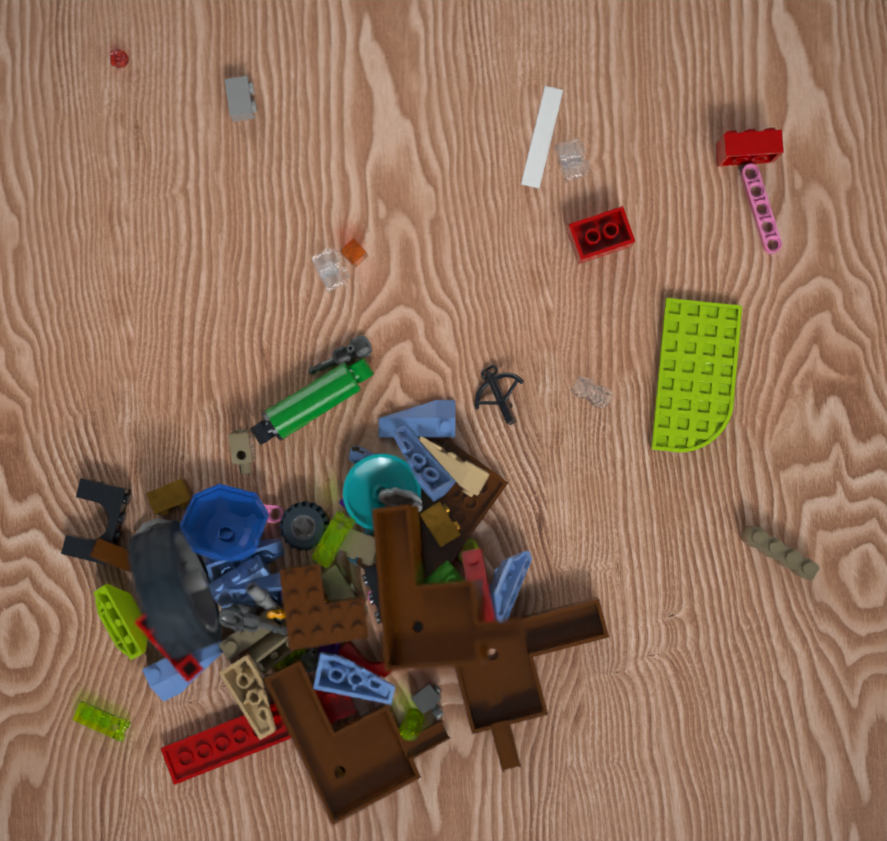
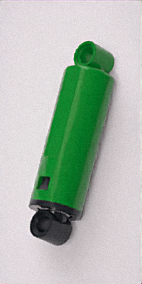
M365 357L349 367L343 362L297 392L280 400L279 403L264 410L262 414L265 419L251 427L250 430L260 445L275 436L279 441H282L295 431L308 425L309 422L361 390L359 383L370 378L375 373Z

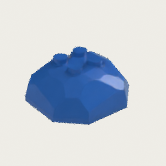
M217 484L193 495L180 524V530L193 552L213 560L238 561L255 553L269 518V513L257 493Z

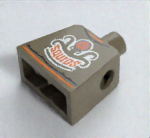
M250 429L234 430L228 434L233 464H239L240 474L252 473L251 463L256 460L254 435ZM241 451H244L246 456L242 455Z

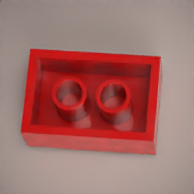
M771 127L763 131H756V129H748L744 132H737V130L726 131L715 144L717 167L774 163L784 153L782 129L775 130V128Z
M623 206L570 223L566 228L578 265L632 247L636 242Z

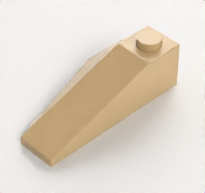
M420 437L419 441L456 480L457 484L463 488L462 492L470 497L473 495L477 496L489 474L467 461L463 462L462 459L453 453L446 452L440 446Z
M247 654L227 666L219 674L261 740L276 731L260 672L250 655Z

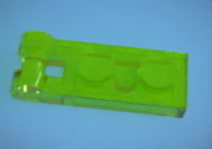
M337 511L312 554L311 559L325 568H329L349 531L355 525V520L351 517L347 518L343 512ZM339 523L344 525L342 529L337 527Z
M84 701L79 703L72 719L117 741L124 740V733L131 724L127 719L115 716ZM114 724L119 726L117 731L112 729Z

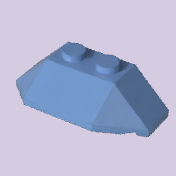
M523 551L501 561L500 566L496 567L494 571V580L492 585L489 584L488 587L497 620H507L532 561L530 551Z

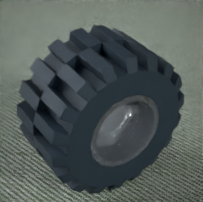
M308 501L298 502L286 509L284 515L281 516V524H279V529H281L280 535L284 537V542L288 543L292 549L297 548L298 551H309L313 548L315 549L324 541L330 521L327 518L326 511L324 512L322 507L316 505V503Z

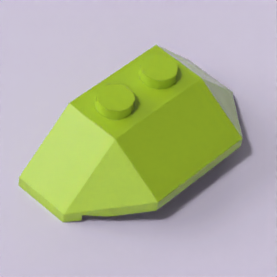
M105 584L94 591L97 614L116 648L127 655L130 660L145 653L148 638L134 623L142 616V613L132 595L110 584Z

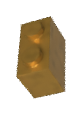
M183 478L146 493L154 515L161 514V517L172 513L171 509L179 507V509L188 507L193 497L187 480Z
M438 502L422 512L420 516L439 546L442 547L460 536L459 531L462 529L456 519L452 521L448 516L451 512L445 503L441 505Z

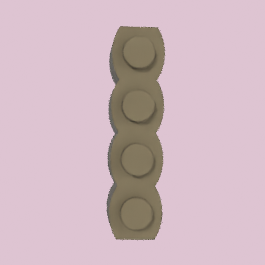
M747 526L740 537L746 545L757 548L762 555L773 558L778 565L784 568H789L797 577L813 580L820 569L813 560L803 558L797 550L786 547L777 538L769 537L768 533L759 527Z

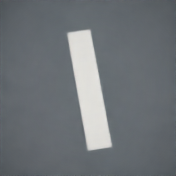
M548 86L544 88L521 182L522 185L540 188L563 93L561 89Z

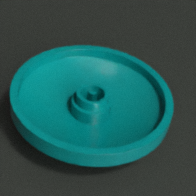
M375 454L361 459L350 469L343 485V501L348 514L357 524L374 531L372 509L386 508V505L379 499V494L382 490L396 487L410 490L421 498V487L407 462L393 455Z

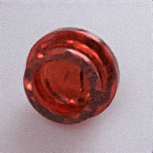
M116 49L110 52V63L112 66H116V68L127 66L129 57L125 51Z

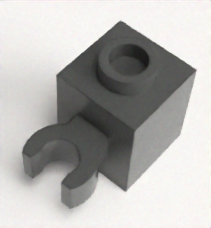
M429 681L411 695V700L422 714L430 709L437 719L444 715L443 710L437 705L442 699L440 695L442 691L436 683L432 685Z

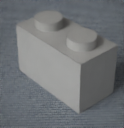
M247 76L224 79L229 114L232 121L255 119V112L258 110L256 100L252 99V94H255L253 82H250Z

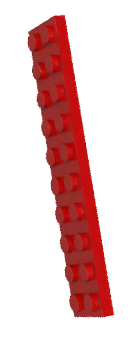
M314 689L329 723L357 712L351 696ZM274 702L269 704L276 731L261 740L243 714L161 747L160 749L173 784H179L291 739Z

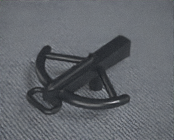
M491 365L481 372V377L486 381L479 387L476 393L475 409L478 410L479 405H499L506 424L513 425L517 421L511 410L513 404L507 401L517 383L523 384L524 381L514 373L503 372L497 374V366ZM495 368L494 373H490L488 370ZM501 378L515 379L507 394L504 395L498 380ZM490 385L496 401H480L481 394Z

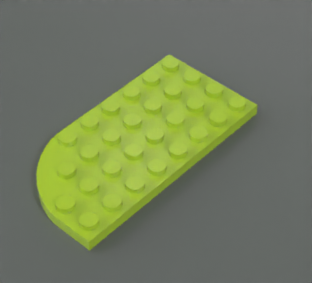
M674 298L665 299L651 450L677 453L695 451L714 441L726 428L732 416L742 317L741 305Z

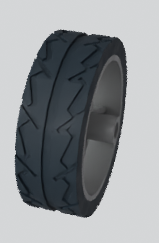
M171 520L156 526L154 529L150 528L130 537L128 557L134 587L152 632H154L162 648L171 657L180 658L219 643L222 637V625L219 623L220 612L218 603L212 598L209 589L210 580L202 557L191 550L180 530L181 523L176 520Z

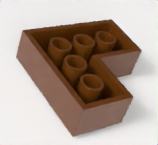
M319 563L279 568L289 650L369 638L365 601L362 596L324 601Z

